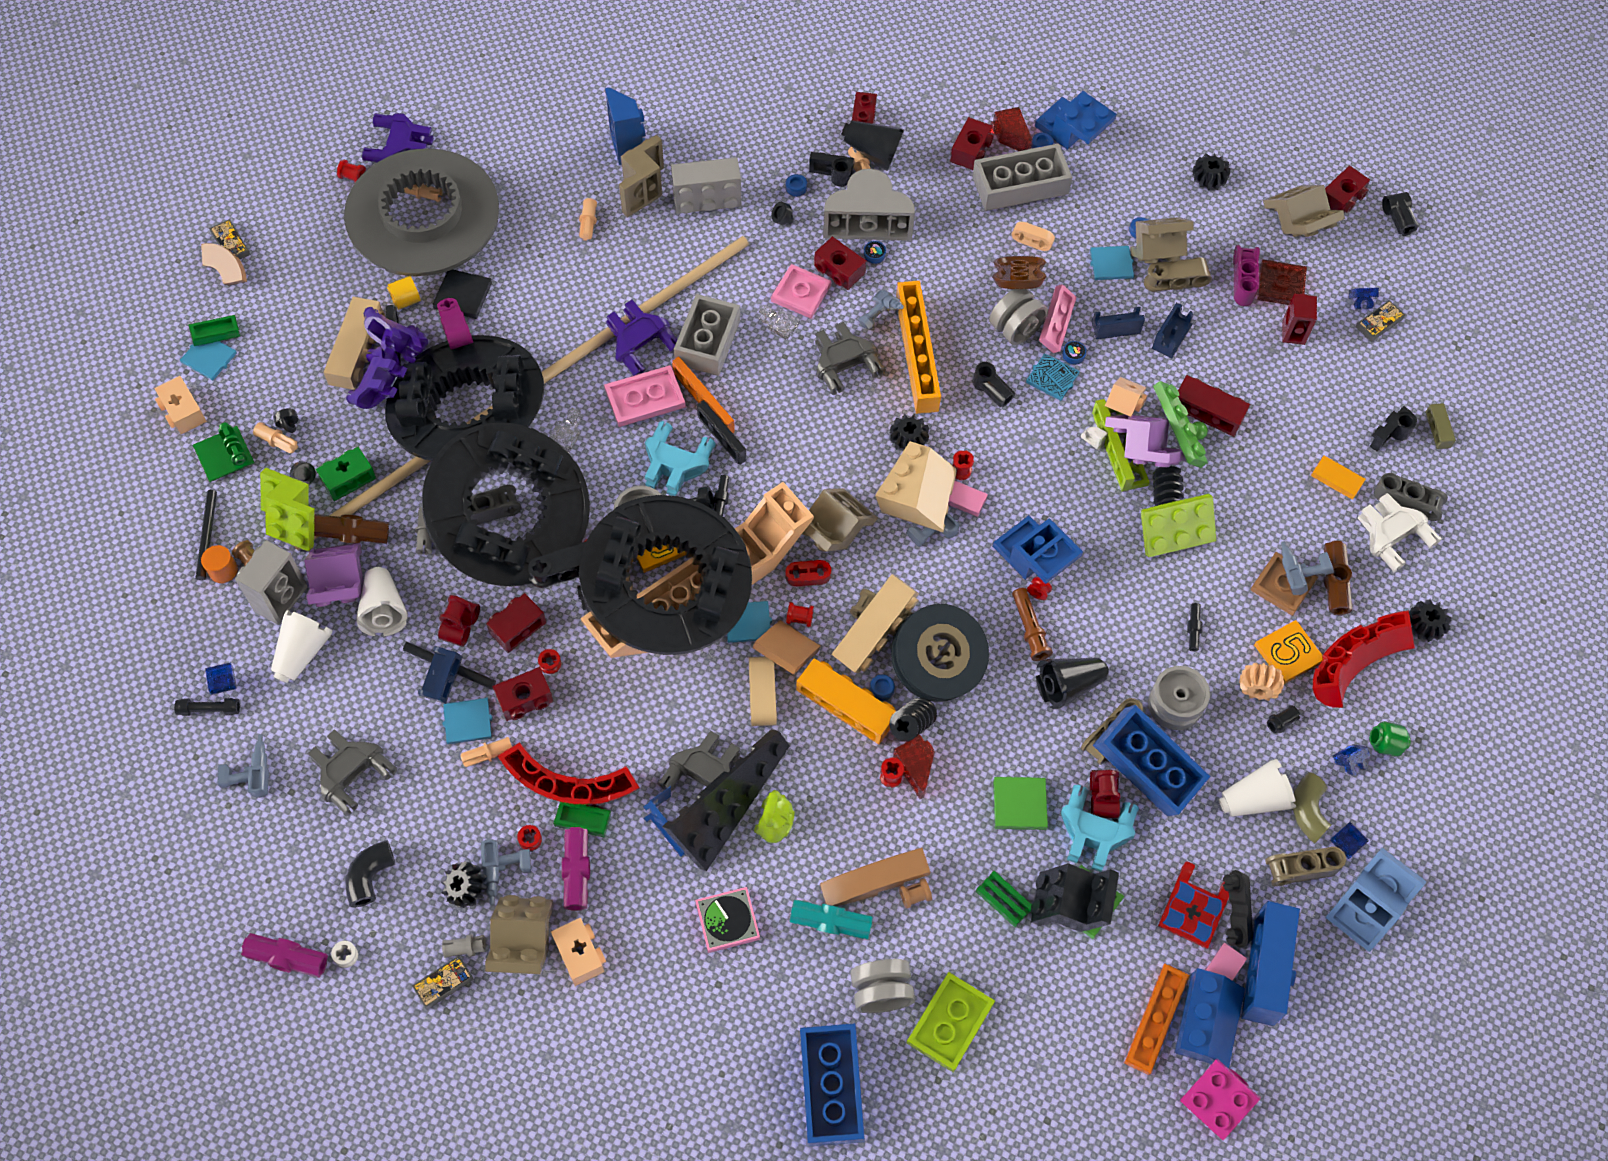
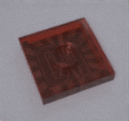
M1262 259L1257 300L1289 305L1294 294H1305L1307 266Z

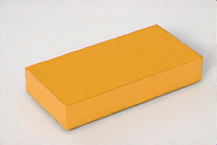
M1325 455L1311 474L1313 478L1352 500L1366 480Z

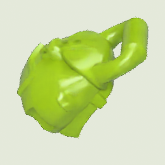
M773 790L763 799L761 807L764 811L759 824L755 825L754 832L767 842L778 843L788 836L794 822L795 811L793 810L792 803L785 795L780 794L777 790Z

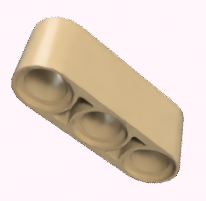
M765 656L749 657L751 726L777 725L774 662Z

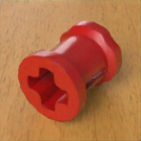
M343 159L338 164L337 177L339 179L347 178L355 183L366 171V167L361 164L358 166L351 164Z
M960 450L953 456L954 462L952 466L956 468L955 478L958 480H966L972 474L974 456L969 451Z
M789 602L786 624L795 622L811 627L814 606L803 607Z
M890 757L883 761L880 781L884 786L894 788L901 783L904 772L903 763L895 757Z

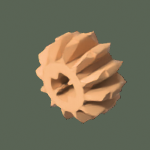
M1253 663V665H1246L1245 669L1242 670L1239 683L1242 693L1249 695V698L1270 701L1271 698H1278L1283 689L1284 680L1281 670L1275 669L1274 665L1268 666L1265 663Z

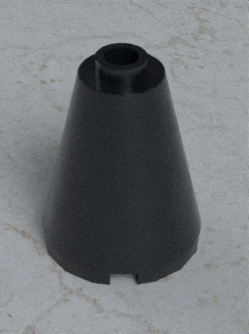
M851 120L850 124L845 123L841 135L844 136L843 141L883 170L888 171L904 129Z
M1100 658L1045 659L1037 664V668H1040V675H1036V683L1044 702H1050L1052 704L1050 708L1058 709L1105 682L1109 669L1107 664Z

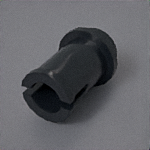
M1290 705L1277 715H1270L1269 720H1267V726L1273 733H1282L1285 727L1300 719V712L1295 706Z

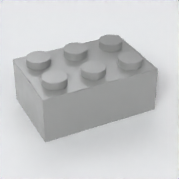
M737 157L671 165L676 214L742 207L741 176Z
M696 294L674 347V357H680L690 369L719 376L740 323V305Z
M267 540L255 549L250 561L238 571L235 578L253 611L277 625L283 620L286 610L290 611L308 587L291 553Z

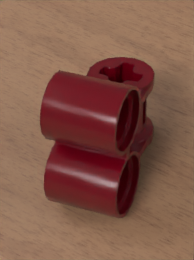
M450 595L448 597V606L444 614H440L439 617L442 623L439 627L438 639L464 647L470 636L471 625H474L478 620L481 607L480 604Z
M1117 770L1090 771L1091 814L1101 818H1119L1121 796L1118 793L1120 776Z

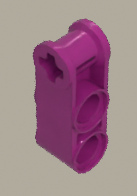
M1236 245L1234 249V301L1240 306L1251 305L1259 288V247L1251 249L1241 248L1240 245Z
M454 298L441 300L437 304V308L450 349L472 344L473 339L457 300Z

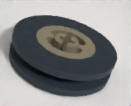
M932 604L908 616L898 627L892 640L891 659L898 679L911 693L930 701L944 702L970 692L979 684L988 666L989 646L982 627L968 612L949 604ZM933 636L941 637L946 640L934 641ZM948 641L950 645L944 647L940 653L938 649L943 647ZM940 653L942 657L935 660L934 664L932 665L930 661L937 658V656ZM945 664L947 669H939L935 666Z

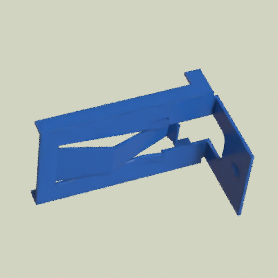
M670 786L643 806L646 811L650 809L651 812L643 819L646 822L652 820L679 856L682 857L685 852L662 827L668 821L657 808V806L671 797Z

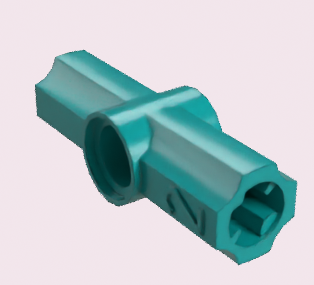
M794 900L789 922L817 928V931L840 935L841 933L852 937L868 939L873 917L845 911V908L827 904L817 905L811 902Z

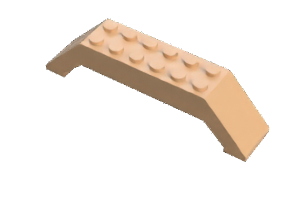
M784 482L765 493L764 498L745 522L735 528L742 538L750 558L752 585L777 567L814 519L811 512ZM690 558L637 594V598L644 597V604L647 605L652 602L655 609L660 605H663L666 611H668L670 606L678 610L679 604H683L686 607L688 600L693 601L695 594L699 593L701 587V574L697 572L699 565H693L694 558ZM591 612L581 617L582 623L610 658L648 653L632 648L614 638L595 620Z

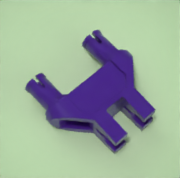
M374 113L373 127L390 129L386 146L383 149L364 147L362 160L377 163L400 152L427 149V145H432L434 136L431 135L432 128L413 124L403 113H395L393 115Z
M631 299L625 303L624 306L626 308L623 309V312L631 322L625 324L614 311L607 316L606 324L617 338L616 361L624 363L632 375L635 376L638 373H644L646 370L634 355L637 350L653 339L660 338L670 353H673L678 339L670 330L671 324L667 319L643 313Z
M367 307L364 310V327L369 336L378 342L385 352L393 355L397 351L402 354L406 361L414 363L416 360L414 356L419 355L426 349L428 339L424 333L420 332L418 327L415 328L414 325L405 327L379 314L378 310L373 307Z
M381 346L376 349H369L368 352L371 354H367L366 358L370 365L359 387L348 392L351 394L346 396L349 404L356 405L361 409H371L380 404L385 398H394L397 389L391 386L395 378L404 377L407 370L406 367L399 365V359L395 352L393 355L389 354Z

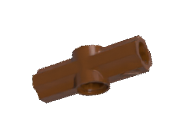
M314 514V536L336 538L344 543H360L365 541L387 544L389 522L367 520L361 516L349 514L341 515V517Z
M1332 541L1325 543L1323 547L1324 553H1328L1334 573L1328 574L1324 578V586L1328 594L1329 612L1333 615L1342 616L1352 612L1350 589L1352 571L1348 566L1346 544L1342 541Z

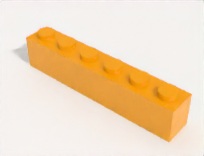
M920 280L897 282L896 297L904 306L903 309H898L915 412L916 414L939 412L941 393Z

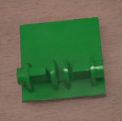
M226 422L221 423L218 429L219 434L193 444V448L209 482L255 463L238 426L232 427Z

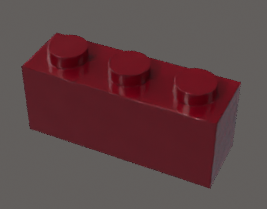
M1188 375L1185 376L1178 389V398L1187 409L1188 416L1235 437L1251 405L1239 397H1234L1223 392L1220 388L1212 387L1200 379Z

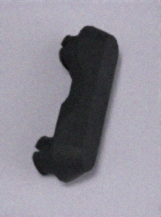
M1233 870L1229 875L1226 874L1223 877L1225 882L1223 887L1229 892V900L1232 904V913L1230 915L1231 928L1226 931V935H1228L1226 941L1231 946L1236 945L1239 948H1244L1253 939L1250 879L1246 874Z

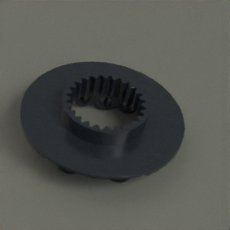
M471 335L473 339L472 344L452 350L448 340L428 348L415 357L414 363L408 362L403 364L407 368L404 377H397L392 386L397 391L394 398H387L385 406V420L391 436L408 453L424 460L433 461L446 443L471 427L499 422L529 427L539 412L544 397V378L532 354L511 340L489 335ZM472 382H476L477 385L484 382L485 386L491 384L492 389L496 391L492 394L493 409H488L487 415L481 414L478 421L473 418L470 424L462 421L457 426L456 422L449 425L448 421L442 422L439 417L436 418L435 411L438 410L436 405L441 404L440 398L447 397L446 392H453L454 387L462 388L464 383L470 386Z
M499 422L471 427L452 438L443 446L432 461L424 480L422 512L425 526L432 542L440 554L452 566L477 581L496 586L512 587L533 583L528 570L529 562L532 559L582 543L589 522L590 500L582 471L577 462L573 460L571 455L561 445L533 428L514 423ZM497 470L500 474L508 470L511 476L516 472L518 473V479L526 477V484H533L532 491L539 493L536 500L542 502L538 506V510L541 512L537 516L538 521L533 529L522 538L518 536L514 541L511 538H505L498 533L477 526L478 521L471 520L474 512L468 510L472 505L469 499L473 494L472 491L481 479H485L488 473L492 476Z
M653 495L623 503L607 514L596 525L582 551L579 581L589 611L595 620L614 638L640 651L660 655H679L706 648L719 641L735 627L741 619L750 599L752 567L742 538L735 528L719 513L691 499L671 495ZM653 546H656L658 550L666 546L671 551L675 547L677 548V553L680 554L685 551L686 558L693 557L692 564L699 565L697 572L701 574V587L699 593L695 594L694 600H688L686 607L683 604H679L678 610L670 606L668 611H666L663 605H660L655 609L652 602L647 605L644 604V597L637 598L638 591L632 590L633 583L629 582V571L632 567V562L637 561L638 555L643 556L645 549L652 552Z

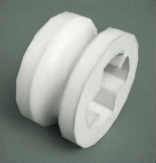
M340 941L332 948L331 956L339 967L348 968L356 963L358 951L351 942ZM347 948L351 955L346 956V959L343 960L338 955Z

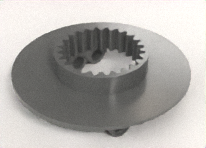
M414 149L391 155L374 164L360 176L347 197L344 222L352 244L372 264L398 275L429 276L450 271L463 265L475 257L487 245L495 232L499 220V199L496 188L488 174L472 160L460 154L441 149ZM423 183L427 187L434 184L436 189L442 187V191L446 193L449 199H452V207L448 209L449 214H444L445 220L438 219L437 225L430 223L428 228L421 225L419 229H415V226L407 229L406 224L399 226V222L397 220L393 221L392 216L389 215V205H393L392 198L397 199L398 192L405 193L404 188L407 187L411 190L415 184L418 187H421Z

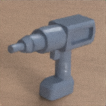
M880 290L873 297L877 305L866 315H862L858 321L864 328L871 330L875 324L873 320L884 310L903 309L904 306L892 293Z
M948 513L945 515V527L942 533L949 539L957 535L960 524ZM911 526L907 529L906 534L918 547H921L936 530L925 527V529L920 531L917 527Z
M1285 541L1281 542L1282 563L1293 595H1302L1308 591L1305 577L1334 573L1327 552L1319 555V565L1306 567L1305 563L1299 565L1295 555L1286 546Z
M258 734V741L255 744L254 753L251 757V766L244 767V772L232 774V769L227 764L218 765L217 783L220 788H225L233 784L248 782V793L251 796L260 798L268 795L269 770L267 769V754L265 753L263 734Z
M486 839L481 842L483 874L487 876L483 882L488 887L486 888V893L490 898V905L492 906L495 905L494 897H496L497 884H499V871H505V865L520 863V870L523 873H531L530 849L499 856L497 840Z

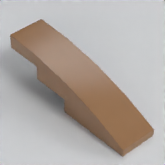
M918 848L843 873L821 882L820 887L825 904L838 907L877 896L878 892L903 886L904 882L929 876L930 869L923 848Z

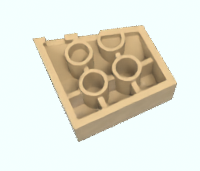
M909 442L875 495L881 512L944 532L945 515L948 514V502L950 495H952L957 472L956 468L932 448Z

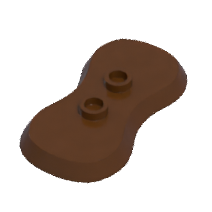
M1006 256L997 258L993 262L998 272L993 274L992 278L1000 288H1038L1047 277L1041 271L1046 261L1040 257Z

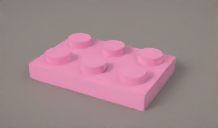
M671 365L604 384L618 427L686 407Z

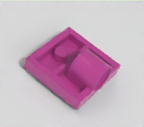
M1216 1059L1180 1099V1102L1218 1137L1224 1140L1258 1103L1261 1097L1249 1088L1247 1082L1238 1073L1228 1069L1219 1059Z

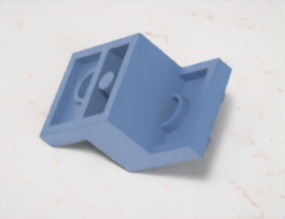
M1381 847L1325 918L1370 952L1402 916L1407 905L1427 881Z

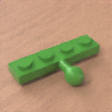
M1159 381L1153 388L1186 461L1190 465L1202 468L1208 464V461L1205 457V448L1198 440H1202L1207 436L1208 428L1206 424L1200 421L1190 423L1187 417L1188 411L1181 404L1176 387Z

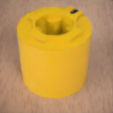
M411 276L387 284L388 292L398 310L421 301Z

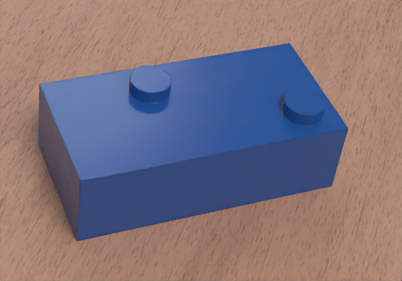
M1136 705L1124 708L1093 744L1110 763L1166 816L1179 815L1211 777Z
M1267 901L1255 915L1241 1019L1274 1026L1287 1015L1290 986H1294L1296 979V970L1292 969L1300 908Z
M856 1024L800 1028L807 1141L809 1147L865 1143Z

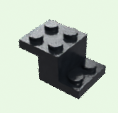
M1070 863L1040 872L1036 880L1035 900L1031 906V923L1040 926L1055 922L1078 932L1110 925L1119 872L1109 869L1095 874Z

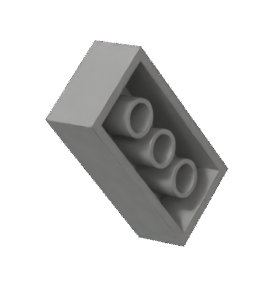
M1059 144L975 160L972 176L985 211L1068 195L1072 182V175Z

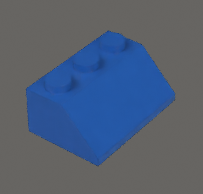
M607 87L605 88L610 134L618 164L622 165L621 156L626 151L642 144L645 138H642L646 136L644 124L641 123L644 122L642 108L638 109L635 99Z
M1197 968L1190 977L1174 1053L1209 1064L1219 1059L1229 1069L1245 988L1224 975Z

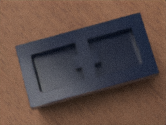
M1177 302L1156 334L1152 346L1153 350L1171 359L1193 325L1191 323L1193 312L1190 311L1187 316L1181 313L1182 305Z
M1135 307L1133 313L1101 317L1100 311L1095 312L1091 322L1096 340L1141 334L1145 321L1144 315H1139L1141 307Z
M435 646L433 649L435 654L423 687L419 689L418 694L421 697L446 704L463 656L455 651Z

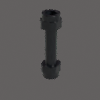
M189 698L175 701L174 711L176 715L190 716L191 712H224L225 715H234L240 712V700L224 698V702H192Z

